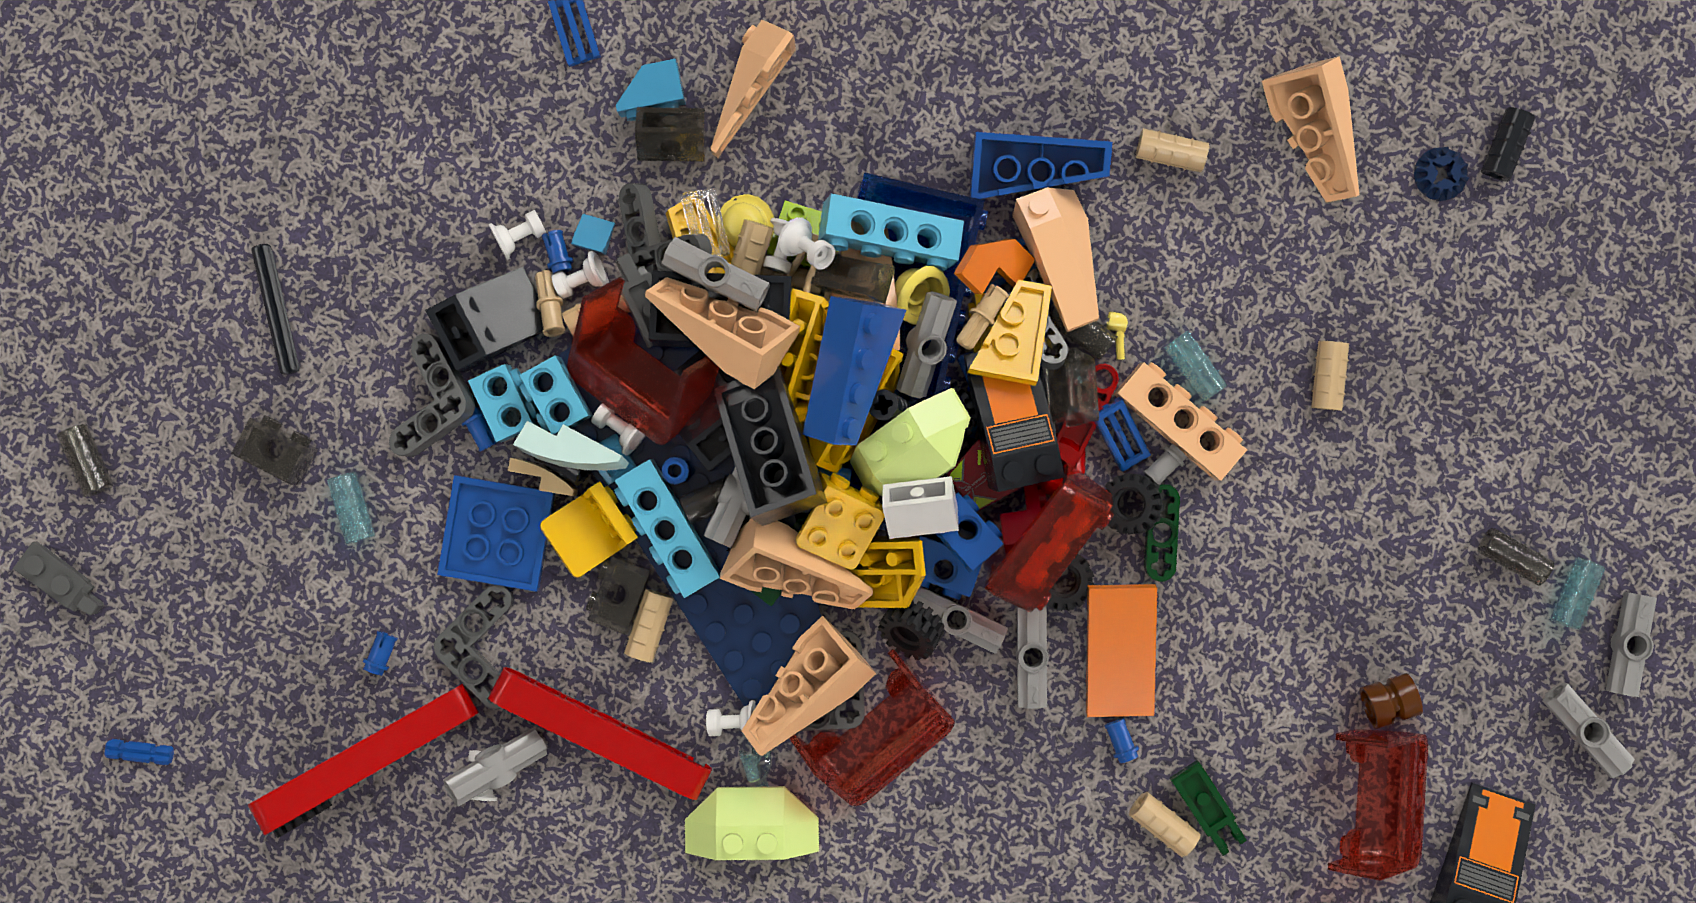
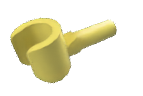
M1109 312V322L1106 324V329L1116 331V359H1125L1124 333L1128 320L1121 313Z

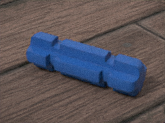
M112 739L107 741L104 755L110 759L122 758L126 761L154 762L159 765H168L173 761L174 748L167 745L156 747V744L134 741L124 743V740Z

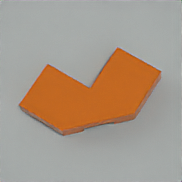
M1003 239L996 242L970 245L954 274L974 294H983L996 271L1012 287H1015L1018 280H1024L1035 258L1016 239Z

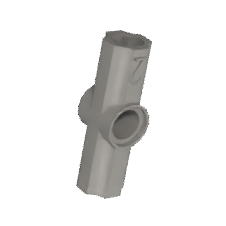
M674 237L672 242L669 243L661 263L662 266L703 285L710 292L722 294L756 312L764 301L770 286L769 282L728 263L723 257L711 255L677 237ZM713 267H721L725 270V275L720 281L712 282L707 279V272Z
M933 291L926 293L916 327L907 335L906 344L908 352L896 387L899 392L916 398L926 397L936 365L946 355L947 346L944 340L957 303L954 298ZM931 340L929 347L922 350L923 344Z
M736 466L733 473L728 475L717 499L719 503L704 534L705 537L731 548L745 516L749 515Z
M922 586L919 587L913 599L914 604L920 601L924 603L923 608H932L934 610L932 615H939L941 618L939 622L944 624L945 631L994 654L997 653L1005 638L1008 627ZM959 610L965 614L964 623L960 627H950L947 624V616L950 612Z
M1628 592L1623 593L1617 631L1611 638L1613 652L1605 691L1639 697L1645 660L1652 654L1654 649L1650 633L1657 598ZM1631 637H1634L1635 647L1629 652L1627 643Z
M1017 605V649L1015 654L1017 660V707L1027 709L1047 707V664L1049 660L1047 652V606ZM1029 648H1037L1040 650L1038 662L1031 665L1026 664L1023 660L1025 651Z
M1563 682L1545 694L1542 702L1564 725L1570 737L1587 751L1610 778L1614 779L1619 775H1624L1632 768L1635 759L1610 732L1608 724L1593 713L1569 684ZM1591 723L1593 726L1592 733L1585 738V727Z
M531 728L503 745H493L478 753L474 758V762L444 778V787L454 804L459 807L488 789H498L513 781L518 771L546 756L547 747L536 729Z

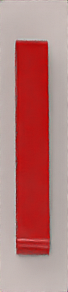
M503 667L488 696V699L495 705L689 799H698L712 771L709 765L705 764V766L694 762V757L512 668Z
M461 684L258 798L247 806L263 835H266L472 718L479 711L465 686Z

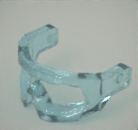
M752 747V754L755 755H749L744 749L739 751L747 780L750 783L755 782L756 787L769 786L767 777L771 768V750L764 754L765 767H757L762 756L756 752L754 747Z

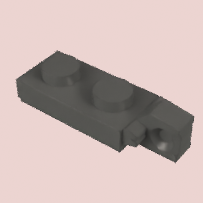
M627 253L615 260L622 275L616 278V281L619 285L618 289L647 347L650 348L653 346L649 341L651 301L645 297L646 290L651 288L652 275L650 271L647 272L644 266L637 268L630 253Z
M38 541L31 543L13 568L61 605L74 612L81 609L92 616V614L99 613L104 606L100 599L91 594L95 588L90 583L91 580Z

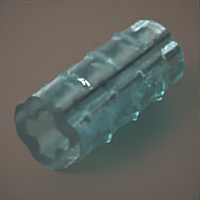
M1188 330L1163 347L1202 401L1208 400L1228 385L1219 374V370L1214 367L1209 357L1206 356L1199 343L1195 341Z
M350 472L328 479L327 482L331 492L330 497L333 499L336 509L335 513L338 515L341 525L340 529L343 532L346 544L375 537L372 519L367 508L368 503L365 502L362 492L363 487L360 485L357 472Z
M1575 557L1570 571L1567 572L1568 576L1564 586L1561 587V593L1557 602H1555L1550 619L1566 627L1580 630L1585 617L1588 616V610L1592 601H1594L1598 586L1601 585L1600 581L1606 568L1590 560Z

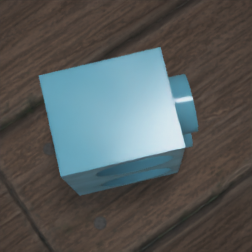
M555 355L519 375L523 381L519 387L529 403L534 401L540 412L536 414V418L541 428L547 432L550 431L551 434L557 435L563 424L573 428L593 417L561 357ZM549 373L553 378V386L549 391L542 392L538 387V379L542 374ZM560 403H565L570 410L569 417L563 422H559L554 416V409Z
M503 364L468 380L496 442H504L519 435L527 421L538 426L535 418L539 411L534 401L529 403L519 387L523 383L519 376L521 373L518 368L512 369L511 365ZM502 377L507 382V390L503 395L497 396L493 392L492 386L496 379ZM512 408H517L521 413V421L515 427L510 426L506 419L508 411Z

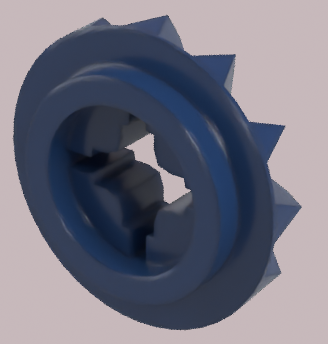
M1449 147L1430 149L1418 159L1415 165L1414 180L1416 186L1423 195L1432 200L1445 201L1454 198L1463 191L1469 179L1467 176L1468 164L1464 162L1460 152H1455L1449 149ZM1451 164L1447 171L1449 180L1444 178L1434 184L1433 182L1437 179L1436 176L1438 175L1435 166L1442 168Z

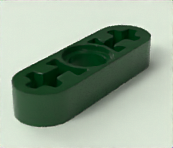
M1167 484L1159 485L1160 488L1158 490L1160 493H1162V490H1166V494L1172 496V503H1167L1165 506V514L1172 513V520L1161 517L1160 521L1154 525L1156 526L1159 523L1167 524L1171 530V535L1167 541L1157 542L1153 537L1152 528L1151 530H1146L1144 570L1151 579L1159 582L1171 579L1176 572L1180 496L1173 486ZM1152 545L1159 548L1171 547L1170 553L1163 552V562L1168 563L1169 568L1168 570H1163L1160 576H1158L1157 570L1151 568L1152 563L1158 562L1159 552H1151Z

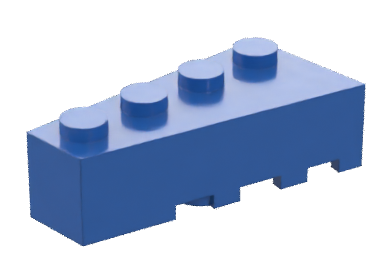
M975 132L969 201L1110 176L1113 142Z
M830 296L803 435L833 445H857L905 316V309L872 301Z

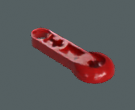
M1098 364L1088 372L1058 433H1056L1061 460L1065 463L1062 467H1066V473L1064 478L1037 483L1038 489H1045L1047 495L1054 497L1065 496L1075 491L1083 481L1086 446L1096 428V424L1091 414L1086 418L1081 416L1083 410L1079 408V404L1087 403L1092 395L1085 393L1087 387L1095 393L1105 395L1103 401L1098 397L1095 399L1092 407L1096 411L1102 410V406L1109 403L1119 381L1118 373L1111 365ZM1101 369L1107 370L1112 377L1111 384L1105 389L1098 388L1093 380L1096 371Z

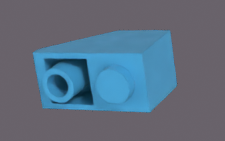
M676 59L641 66L616 104L620 117H627V121H637L647 117L645 109L647 106H651L653 111L659 110L660 114H672L680 110L679 106L686 105Z

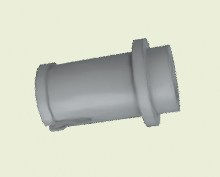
M1173 443L1169 447L1165 446L1163 448L1165 452L1144 471L1158 486L1162 485L1161 483L1179 465L1181 467L1185 465L1183 461L1187 456Z

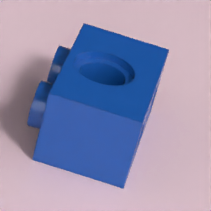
M956 493L958 525L963 521L970 522L975 528L974 537L970 540H965L959 536L958 531L935 534L970 573L1004 543L999 539L1002 533L990 520L985 523L976 513L980 510L977 504L967 494L962 497L959 493Z
M919 535L918 538L922 540L926 572V576L920 586L929 588L932 583L943 587L942 594L958 600H961L962 595L970 597L982 564L969 573L944 543ZM942 559L949 560L952 563V572L945 578H940L934 573L935 564Z

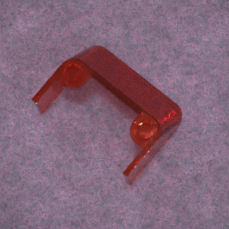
M618 277L582 298L567 362L568 372L579 386L653 442L661 445L666 444L678 435L711 394L719 367L706 356L683 370L680 377L634 343L636 331L634 320L628 313L618 307L625 282L624 279Z
M1068 463L1064 468L1063 481L998 567L994 564L990 566L984 589L993 596L1030 613L1035 608L1041 611L1052 596L1048 591L1097 528L1103 530L1114 516V513L1110 511L1113 505L1112 494Z
M894 649L888 652V654L899 668L890 673L885 685L890 696L864 716V720L859 726L849 729L840 737L834 732H821L815 735L809 744H806L796 734L789 738L814 776L851 806H859L870 800L947 736L955 724L954 719Z
M1354 729L1336 733L1335 740L1346 741L1347 754L1350 755L1352 762L1359 763L1356 827L1342 836L1340 853L1343 857L1342 859L1329 862L1327 870L1381 881L1415 869L1421 859L1428 760V740L1426 735L1413 732Z

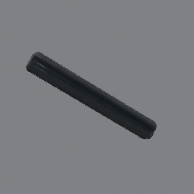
M259 244L253 246L251 251L279 371L283 375L294 374L300 370L272 247L268 244Z

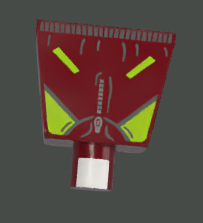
M979 437L960 457L956 466L946 474V477L952 476L955 494L959 493L962 497L967 494L980 510L1019 489L1015 488L997 492L988 487Z

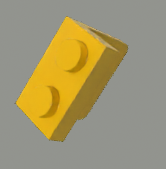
M819 472L827 503L812 508L796 537V543L800 548L849 570L855 569L885 518L882 504L878 500L879 495L866 487H861L858 490L850 486V482L846 478L836 473L828 476Z
M600 481L540 523L541 531L571 575L576 578L581 577L638 538L635 534L637 529L632 519L627 514L623 515L616 506L618 500L614 492L608 486L604 487Z

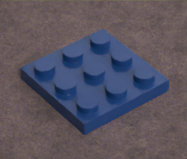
M454 475L437 575L539 591L548 541L540 529V523L552 515L555 493L540 491L536 488Z

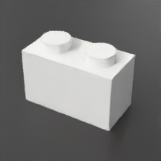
M952 476L883 485L882 508L889 539L959 531L958 506Z

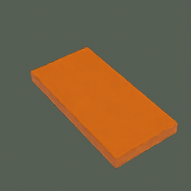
M1156 584L1088 585L1087 717L1154 716L1157 625Z

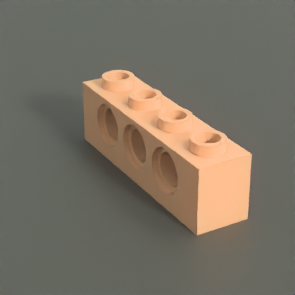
M1145 362L1138 364L1115 391L1114 395L1117 398H1122L1125 405L1171 444L1176 445L1211 478L1221 481L1247 451L1241 445L1243 439L1232 429L1227 427L1226 430H1223L1216 424L1215 421L1218 418L1204 406L1198 408L1189 401L1192 396L1178 384L1173 387L1163 379L1166 373L1152 362L1149 365ZM1153 388L1159 389L1164 396L1163 403L1159 407L1153 406L1148 399L1149 392ZM1179 410L1185 411L1189 416V423L1184 429L1177 427L1174 422V416ZM1206 431L1210 432L1215 440L1214 446L1208 451L1203 449L1200 444V437Z

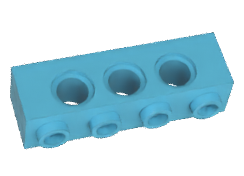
M831 193L823 202L818 240H825L833 245L836 251H846L850 248L861 251L860 254L866 257L878 258L884 255L894 257V261L900 264L919 262L945 271L959 261L964 221ZM852 221L862 225L864 235L856 234L852 230ZM884 228H889L895 232L896 242L886 238ZM917 235L927 238L929 248H924L918 243Z
M649 459L615 480L618 487L614 491L624 507L627 505L631 507L635 514V517L632 518L635 528L641 536L647 534L653 546L649 547L650 553L658 565L664 563L670 573L666 579L675 594L681 592L683 597L686 598L720 577V570L669 484L662 476V472L654 459ZM645 491H651L657 497V505L653 510L644 509L640 503V497ZM662 520L670 521L674 525L675 533L671 539H663L657 532L658 524ZM678 550H686L691 554L692 564L690 567L681 568L675 563L674 557Z

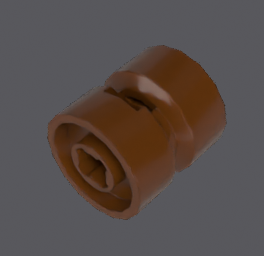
M1407 673L1388 678L1386 685H1383L1381 682H1375L1362 686L1359 689L1361 700L1365 703L1366 709L1364 710L1366 716L1375 729L1394 724L1395 717H1399L1404 721L1420 716L1423 713L1419 691L1413 679Z

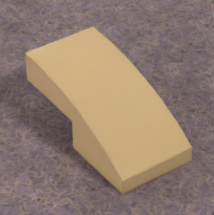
M510 458L508 471L541 477L540 491L577 496L578 489L570 481L561 478L553 470H548V468L527 460Z

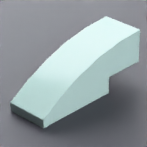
M527 421L513 444L526 454L562 467L607 471L626 469L629 464L622 455L564 424L557 436Z

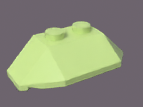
M950 388L907 408L859 443L849 462L863 487L874 491L882 497L883 485L940 478L956 466L963 444L965 429L968 428L971 417L954 388Z
M785 786L717 787L685 819V853L713 860H784L819 852V817Z

